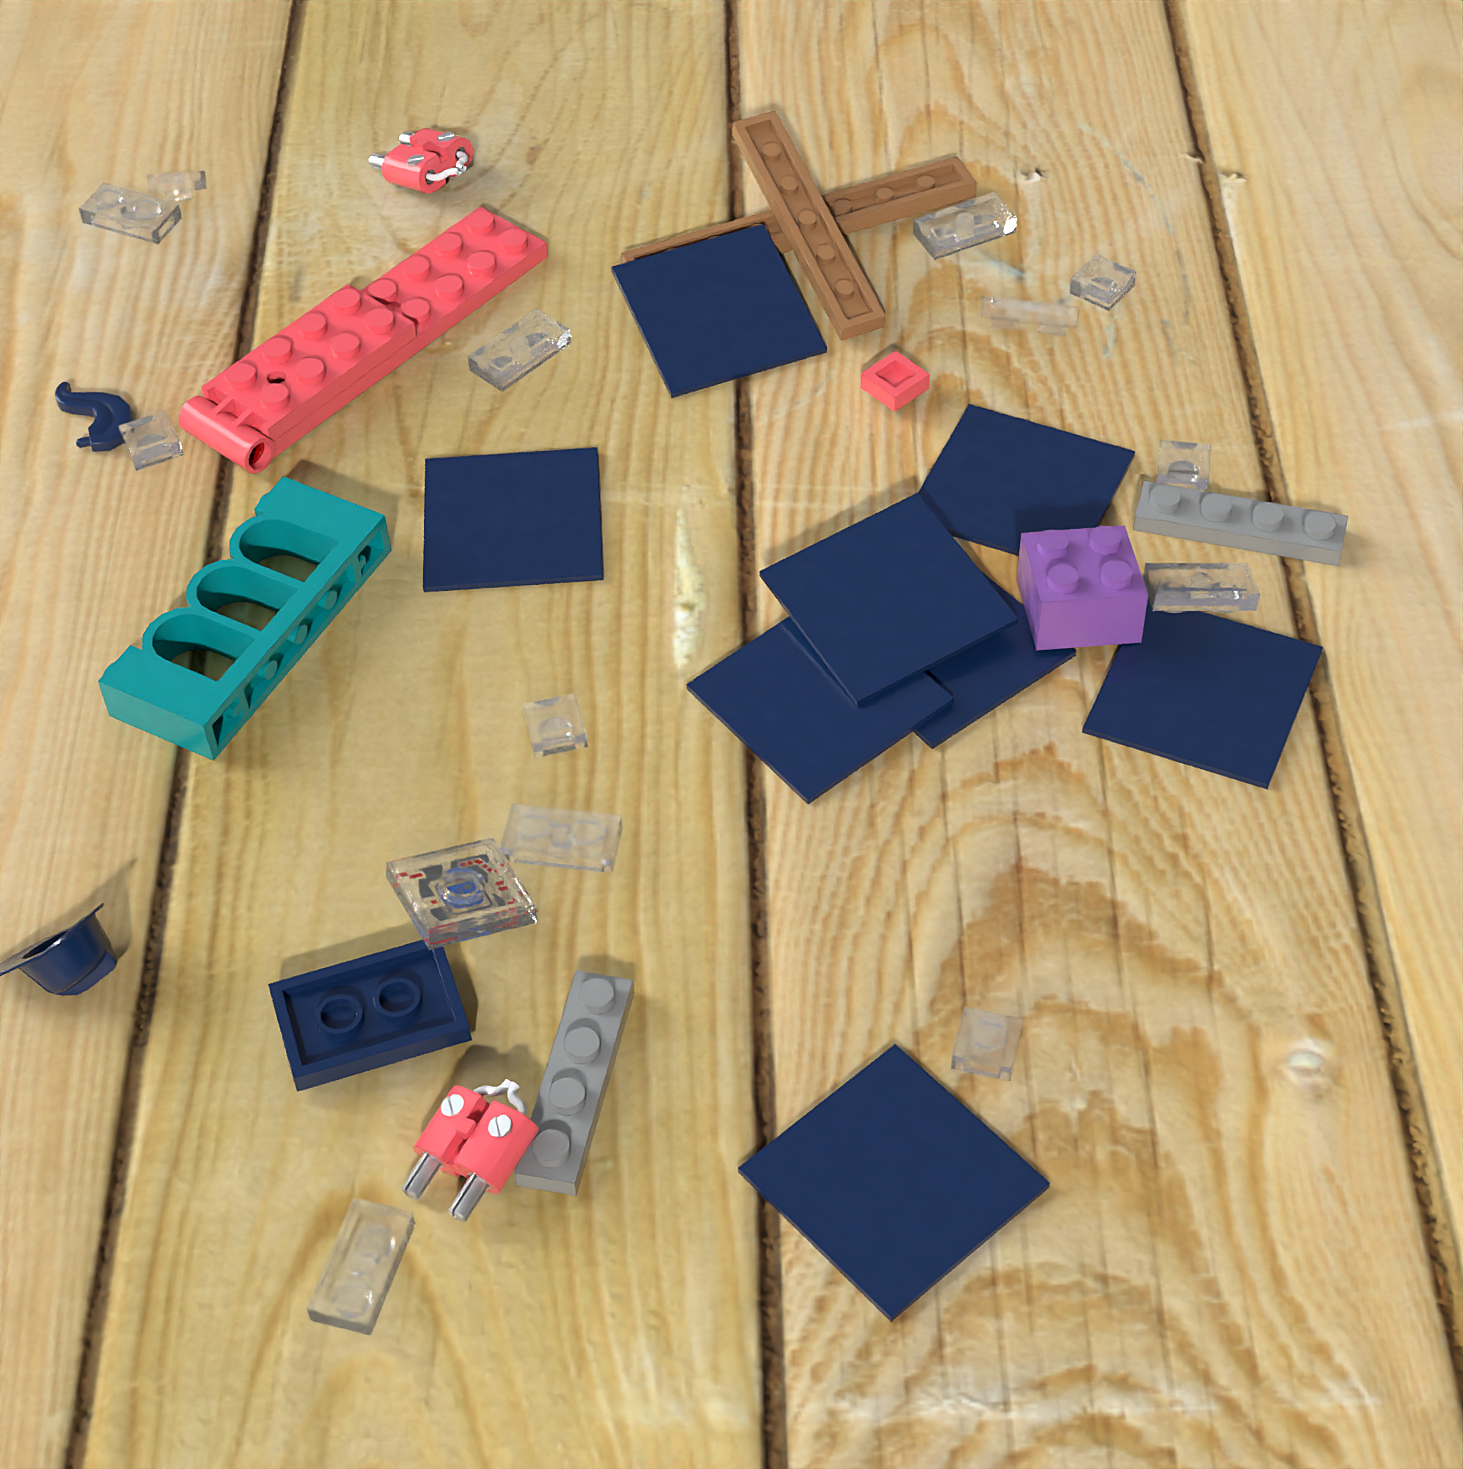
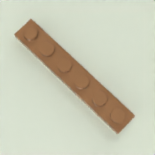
M776 111L733 122L732 135L839 339L842 341L884 328L886 315Z

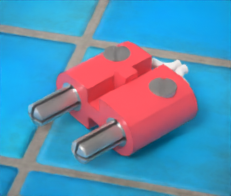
M423 128L416 133L404 131L399 138L400 145L391 150L386 156L373 153L369 158V164L371 168L382 171L383 177L389 183L431 194L446 184V177H456L465 172L473 157V146L468 139L456 136L452 132L445 133L431 128Z
M507 1079L498 1087L486 1085L474 1091L454 1085L413 1147L414 1151L421 1158L401 1187L402 1192L411 1199L419 1200L438 1170L457 1178L461 1175L464 1176L467 1181L448 1209L451 1216L461 1222L468 1220L486 1191L499 1194L539 1132L538 1126L526 1116L527 1107L525 1102L517 1097L519 1085ZM508 1091V1099L511 1104L517 1107L518 1111L495 1100L490 1104L484 1099L483 1095L499 1096Z

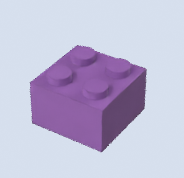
M1125 525L1021 533L1017 584L1036 651L1141 643L1148 592Z

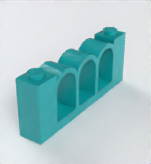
M283 476L269 493L264 494L260 498L257 506L254 508L256 516L247 519L235 529L229 540L231 559L220 560L206 565L193 575L186 590L188 607L176 608L161 614L149 624L142 636V650L130 645L115 662L105 669L102 677L98 680V684L109 716L214 761L392 551L385 515ZM287 555L297 557L317 565V567L302 582L258 563L272 556ZM248 602L274 611L277 614L260 631L218 614L215 611L230 603ZM206 650L235 662L218 681H215L170 661L187 651Z

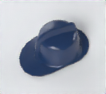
M101 903L73 926L27 947L0 963V976L19 968L49 993L69 996L78 995L89 990L113 971L118 963L110 940L95 914L105 904Z

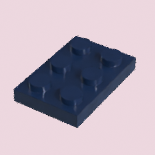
M426 938L268 984L297 1092L472 1040L470 1027L441 938L428 941Z

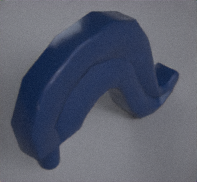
M62 382L56 388L55 400L61 411L95 418L88 427L89 436L76 440L77 447L91 446L93 452L111 451L127 442L134 425L130 405L122 397L105 392H71L72 390L68 382Z

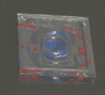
M493 837L387 862L386 878L429 950L537 923V905Z

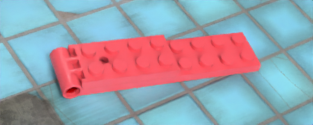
M480 206L363 290L359 291L349 284L345 285L201 387L203 396L192 397L182 407L179 414V425L181 429L249 473H259L281 452L548 257L547 244L538 237Z

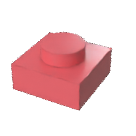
M894 351L861 373V388L894 412L927 391L930 384V374L897 351Z

